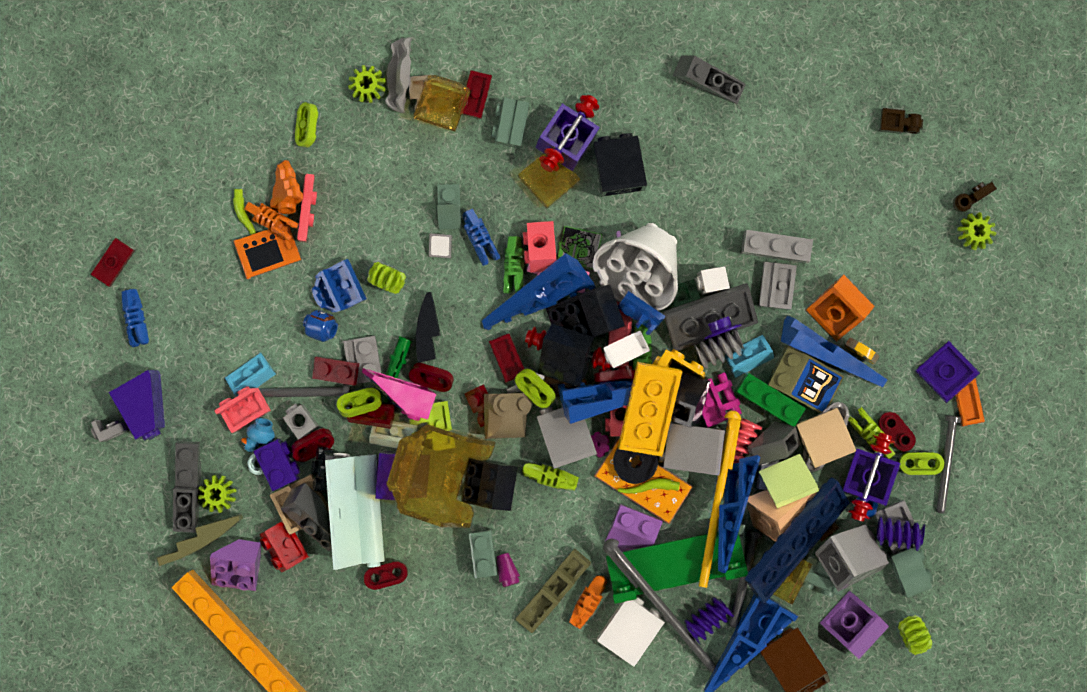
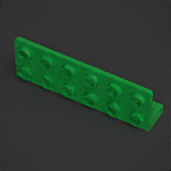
M717 531L709 580L726 577V580L747 576L748 571L739 532L726 573L718 571L719 531ZM708 534L632 549L622 553L654 591L699 582ZM607 555L606 561L613 587L614 603L636 600L637 595L644 594L639 586L637 588L634 587L609 555Z

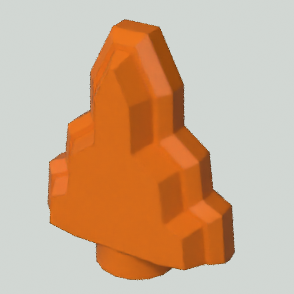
M284 160L276 167V182L273 187L270 208L281 214H293L296 212V205L303 200V193L300 191L295 171L291 167L290 162Z

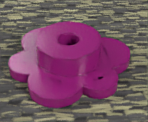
M595 432L594 435H591L597 452L596 456L603 457L605 452L610 450L608 445L609 438L607 435Z

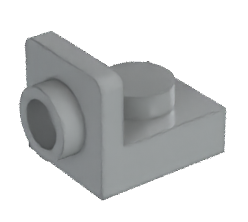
M100 420L91 422L93 426L91 432L99 442L109 441L129 431L126 423H119L118 421L107 424L105 426L106 430Z

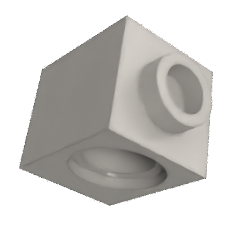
M294 404L285 411L287 415L283 419L298 440L319 427L305 405L298 406ZM297 414H302L305 417V423L301 427L295 423V416Z

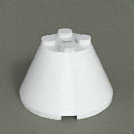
M648 223L646 226L606 242L598 249L593 259L594 272L597 271L601 279L599 281L600 285L610 284L614 297L618 302H621L627 292L630 291L657 311L668 307L676 297L678 290L677 239L663 229L658 228L656 224Z

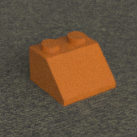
M843 275L823 292L806 311L837 342L862 322L875 306Z

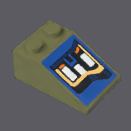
M787 345L784 347L766 384L783 395L821 414L830 406L844 376L809 355Z

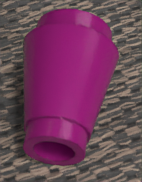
M509 553L497 556L499 583H502L503 587L520 583L518 578L520 574Z

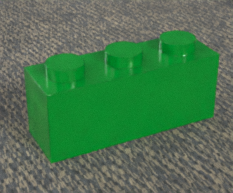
M745 373L734 391L790 426L795 427L806 409L750 373Z

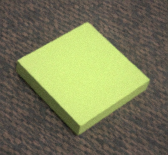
M800 454L759 471L760 477L777 509L819 491L818 485Z

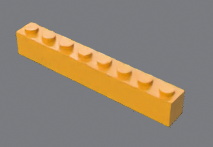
M194 570L187 572L171 587L268 692H307Z

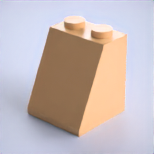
M767 489L749 496L747 508L753 527L776 542L779 535L787 530L792 520L804 510L807 502L812 500L817 493L815 492L778 509Z

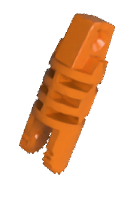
M248 202L244 210L254 215L252 219L254 222L268 228L288 241L291 240L292 236L286 231L281 230L284 224L287 223L288 226L296 229L299 226V223L274 211L263 203L257 207Z
M597 575L593 578L594 580L590 583L589 587H585L575 605L569 623L579 629L593 615L603 598L601 594L608 582L602 575Z

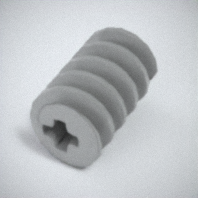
M735 328L733 329V336L727 331L725 332V339L717 335V342H714L712 338H708V346L701 341L700 349L696 345L695 348L703 367L708 369L709 361L716 366L717 358L724 363L725 355L731 360L733 359V352H736L738 356H742L744 346Z

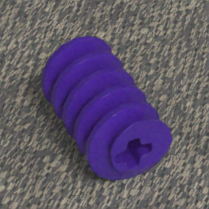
M879 517L876 538L880 546L883 545L885 540H887L889 547L896 541L899 549L905 543L907 550L914 544L916 551H919L923 545L925 523L921 529L918 522H915L911 528L909 521H905L903 526H901L900 520L897 519L894 525H892L891 518H887L883 524L882 517Z
M712 597L713 606L706 602L705 607L707 611L699 608L700 616L692 614V623L684 620L686 628L699 644L698 637L704 640L707 639L706 631L710 634L714 633L712 626L718 629L721 628L719 620L725 623L728 622L726 614L734 617L721 599L718 600Z

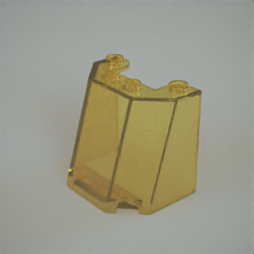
M428 424L410 436L402 438L399 441L387 481L388 489L393 493L399 512L439 527L470 528L474 516L473 508L468 503L457 500V496L469 457L480 461L489 459L496 442Z

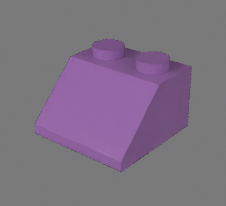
M620 503L606 540L611 538L618 540L619 545L617 547L622 552L651 546L655 543L663 521Z
M851 591L820 622L826 630L858 659L864 655L889 627Z

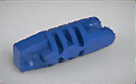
M473 209L465 211L462 214L465 222L464 229L474 246L481 264L484 266L489 263L483 249L484 247L487 248L494 261L500 259V255L482 219H478Z
M137 289L122 291V310L125 312V324L128 325L126 330L129 344L131 347H137L140 343L141 345L148 344L147 325L143 322L145 317L144 311L141 310L143 305L141 304Z

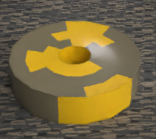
M849 338L844 345L848 350L871 364H875L880 357L872 349L855 339Z

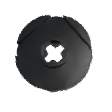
M317 447L316 461H312L311 473L315 474L313 491L327 492L325 460L334 459V452L330 448Z
M617 448L614 453L613 464L615 471L622 480L631 484H639L649 480L655 474L658 467V458L656 455ZM635 455H639V460L642 461L641 465H636L635 468L631 467L630 457L634 458Z

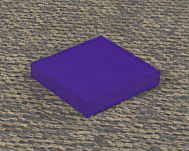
M950 341L915 370L945 403H948L980 374Z

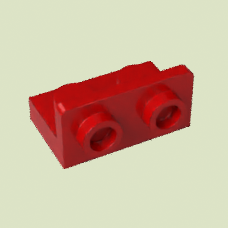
M283 521L259 534L264 550L269 551L272 556L271 562L276 570H280L281 573L309 557L296 533L294 532L289 535Z

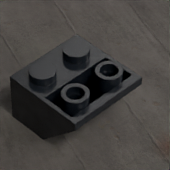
M682 371L671 421L690 428L700 422L710 380Z
M469 458L462 502L493 510L511 511L518 467Z

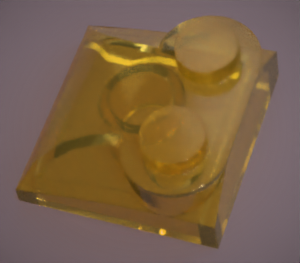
M427 75L423 82V89L413 118L456 131L469 97L470 89L459 82L438 75Z

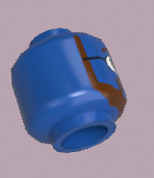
M314 310L310 315H306L303 321L306 335L321 342L334 338L338 329L335 317L321 310Z

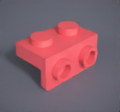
M249 386L237 392V397L223 400L219 403L220 407L214 410L216 415H222L231 433L239 431L271 411L259 388L250 389Z

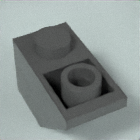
M774 421L747 448L750 456H760L759 465L788 458L801 443L796 427Z

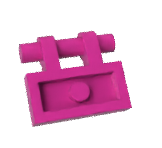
M725 372L717 375L720 384L714 386L712 378L707 379L710 380V385L702 411L707 428L728 420L724 418L726 410L731 409V411H737L739 414H742L739 407L741 403L735 397L731 388L733 384L731 380H728ZM723 390L728 402L722 404L717 392Z

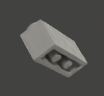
M746 230L743 234L741 254L808 263L811 258L813 239Z

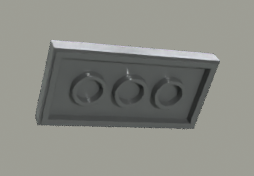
M747 283L662 312L666 316L664 319L672 347L677 351L694 346V344H700L701 341H708V339L704 340L711 333L708 324L729 316L732 325H742L737 327V330L758 323L750 288Z

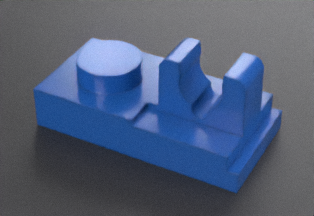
M630 291L627 292L618 305L619 310L625 315L637 320L635 325L637 328L641 324L648 328L646 331L647 335H650L654 329L656 330L666 317Z

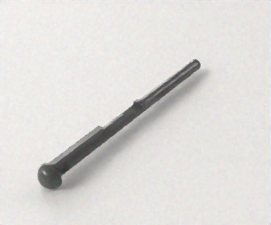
M613 538L606 540L603 546L604 552L609 555L635 588L638 586L641 588L655 607L663 614L662 617L665 621L670 623L710 672H713L716 667L714 662L617 547L619 541Z

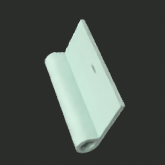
M376 454L325 460L333 570L366 563L367 567H379L381 565L380 562L385 560L380 499H375L378 472Z

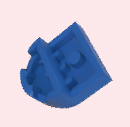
M348 259L320 271L315 277L317 279L315 286L312 288V293L316 303L321 308L331 312H338L349 309L367 299Z

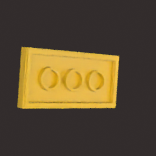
M637 362L618 449L662 457L682 376L681 369Z

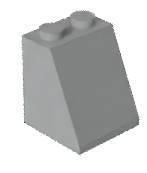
M563 406L556 410H553L552 407L540 410L541 415L537 416L554 469L597 454L585 419L570 424L565 417Z
M670 423L662 457L659 456V462L663 463V468L719 475L725 430L698 426L690 428L682 424Z
M866 524L831 536L815 552L838 592L881 571L889 564L885 552L880 549L875 541L874 534L867 528Z

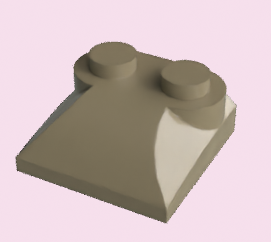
M524 393L484 394L485 439L525 437L527 414L532 406L531 400Z

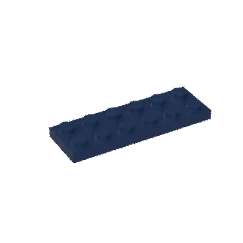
M831 477L827 483L821 486L815 497L807 502L804 510L792 520L787 530L779 535L770 550L766 551L758 564L748 572L745 581L757 599L765 604L850 504L839 482Z

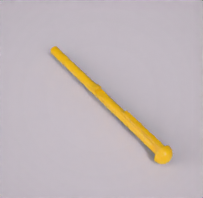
M728 411L724 418L728 419L722 450L720 474L717 478L699 586L705 588L708 587L719 525V505L724 495L728 469L732 470L741 422V416L737 411Z

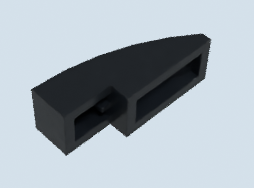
M426 292L417 321L416 352L418 363L437 359L433 337L441 336L432 292Z

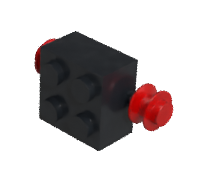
M551 324L547 333L546 330L538 333L536 327L527 332L525 343H528V348L535 345L537 346V351L541 350L538 374L580 387L588 372L590 361L594 369L598 365L602 366L603 372L606 368L610 369L611 367L601 347L592 352L593 336Z

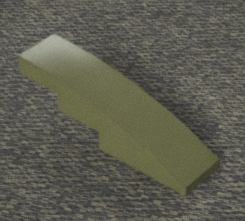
M242 514L196 527V537L176 543L178 551L157 557L159 566L181 559L209 545L243 519Z
M574 548L515 620L529 632L533 633L590 566L591 561Z

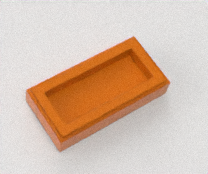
M975 378L955 396L959 416L961 417V426L985 422Z

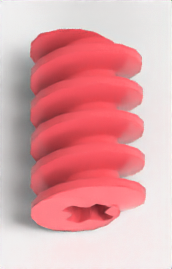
M744 418L740 422L734 464L739 463V459L745 458L743 454H749L747 446L753 443L750 438H758L754 430H762L761 426Z

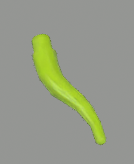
M234 189L233 205L237 217L251 235L256 234V230L244 210L243 189Z
M658 478L649 480L637 487L629 489L619 488L618 492L635 494L651 489L678 491L680 482Z

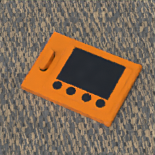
M287 223L284 224L281 230L286 231L292 236L290 241L269 229L233 241L246 279L301 260L291 229Z

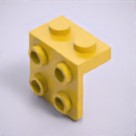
M666 349L662 357L657 356L653 362V365L670 367L672 362H675L698 377L705 378L706 376L702 365L693 360L691 363H688L684 360V355L675 349H672L671 352Z

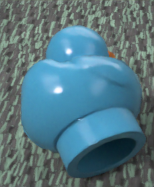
M257 418L255 423L247 428V437L241 439L244 449L248 452H253L258 448L259 443L267 445L273 442L275 438V433L272 429L273 423L265 418Z

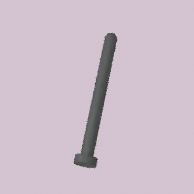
M344 384L343 387L259 389L263 397L342 396L351 393V387L348 384Z
M945 416V421H948L943 456L944 468L941 471L936 509L938 513H944L946 510L957 423H961V417Z
M752 530L747 531L749 541L744 558L748 572L752 567L758 539H762L763 533ZM747 576L740 577L732 609L734 617H730L729 621L730 626L734 628L738 626L747 588V582L745 581Z

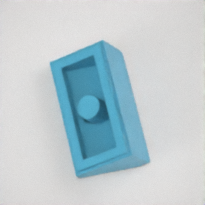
M763 335L743 344L742 356H738L736 352H733V359L731 360L725 355V359L735 378L774 359L773 350Z
M259 353L225 377V380L233 394L238 396L237 392L248 386L250 389L257 388L276 375V373L262 353Z

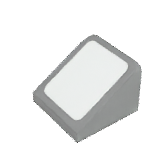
M430 234L429 257L451 258L452 235Z

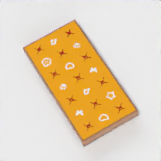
M617 439L594 476L617 491L619 488L629 489L645 483H628L622 480L615 471L613 457L618 448L619 439ZM635 455L634 458L630 457L631 467L635 468L636 465H641L642 461L639 460V455ZM658 465L655 474L649 480L661 478L680 482L678 491L651 489L641 493L621 494L670 524L693 486Z

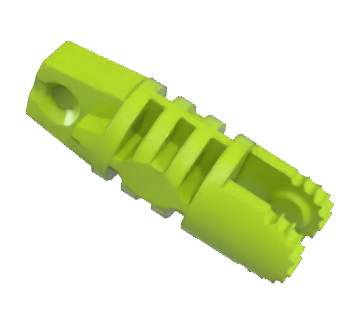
M861 407L857 411L867 424L861 428L858 422L851 416L848 418V422L870 446V444H875L877 440L873 435L878 436L879 432H884ZM890 446L889 449L892 451V453L887 455L883 454L887 459H890L892 456L895 455V452L890 448Z
M531 463L525 464L522 469L523 475L526 478L529 477L530 479L537 480V483L571 491H575L579 477L562 469H554V467L545 464L540 466Z

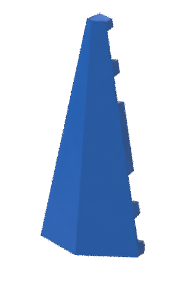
M565 253L482 320L483 327L490 330L492 329L491 326L502 320L506 323L511 322L512 317L523 313L526 316L557 304L556 301L567 295L572 298L577 296V291L589 288V290L596 288L595 284L579 261Z
M788 315L785 318L781 342L881 387L887 382V379L839 346L827 341L795 318Z
M633 380L607 381L588 386L585 383H581L580 387L565 388V384H559L558 391L566 419L572 424L626 406Z
M758 455L741 458L739 463L733 464L732 470L728 469L724 504L719 505L718 571L726 573L759 465L760 456Z
M754 594L711 674L704 692H714L720 685L727 682L738 669H742L760 653L775 636L780 635L784 628L792 621L797 620L798 615L771 597L764 604Z

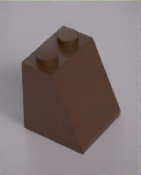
M798 627L794 630L790 628L784 631L780 639L775 642L771 640L760 652L784 692H814L830 682L827 671Z

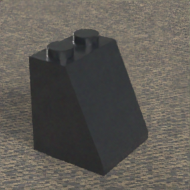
M625 133L619 135L620 138L617 139L604 136L597 138L598 141L594 142L601 197L645 191L647 181L638 136H633L632 133Z

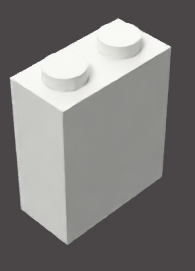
M638 596L636 600L620 603L597 637L599 643L632 666L637 664L665 623L661 618L663 614L653 607L649 610L643 606L644 601Z

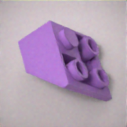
M238 539L211 553L212 585L256 591L261 559V543Z

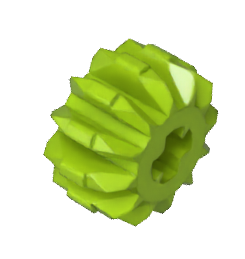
M362 65L361 73L354 69L357 77H349L353 84H350L348 88L349 90H355L352 96L354 98L360 96L359 101L361 103L365 101L366 97L369 103H373V95L379 100L381 97L378 91L385 92L386 89L380 85L385 84L386 80L385 78H380L382 72L380 70L375 72L374 66H371L367 71L366 66ZM367 79L371 83L368 89L364 87L365 80Z
M979 212L976 216L971 213L967 215V219H961L960 222L963 226L958 227L957 231L963 232V235L958 236V239H966L963 244L964 247L971 244V250H977L978 246L982 250L986 248V244L993 243L989 236L996 235V232L990 229L995 226V223L988 224L989 216L983 218L982 213ZM979 227V231H978L979 235H976V236H975V235H974V233H975V229H974V228Z
M380 262L374 263L368 272L367 280L369 283L394 294L399 293L405 284L406 275Z
M213 475L211 481L209 479L204 480L206 487H199V490L204 492V494L199 495L198 499L205 498L206 501L202 503V507L210 504L209 512H214L217 508L218 513H221L224 509L223 506L226 509L231 508V504L228 501H236V498L230 496V494L237 492V489H229L233 484L232 480L224 484L226 476H221L218 480L217 475ZM216 490L221 491V493L219 494L221 499L219 497L214 498L213 495L215 494Z
M916 615L909 616L899 622V634L909 652L914 655L922 654L932 647L931 635L920 617Z

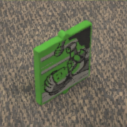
M564 226L562 240L558 243L560 249L557 260L566 253L577 259L582 267L593 269V259L600 247L602 234Z

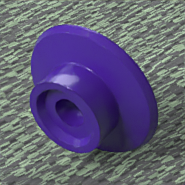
M729 316L708 324L711 333L704 340L742 325H732Z

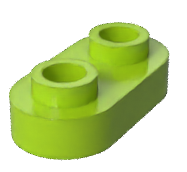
M304 102L298 108L295 129V142L298 146L308 148L316 140L318 111L314 104Z
M523 369L517 374L515 378L517 387L535 405L540 408H547L554 402L555 393L553 389L533 370Z
M365 388L339 397L337 408L342 416L353 417L377 410L381 406L382 398L377 389Z
M907 452L902 454L898 460L901 463L899 469L908 475H936L944 468L943 457L934 452ZM908 459L913 461V465L910 468L906 466ZM930 459H933L935 461V465L930 468L928 466V461Z

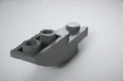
M177 441L175 443L173 532H196L195 528L197 527L199 513L198 496L200 495L199 487L201 481L200 442Z

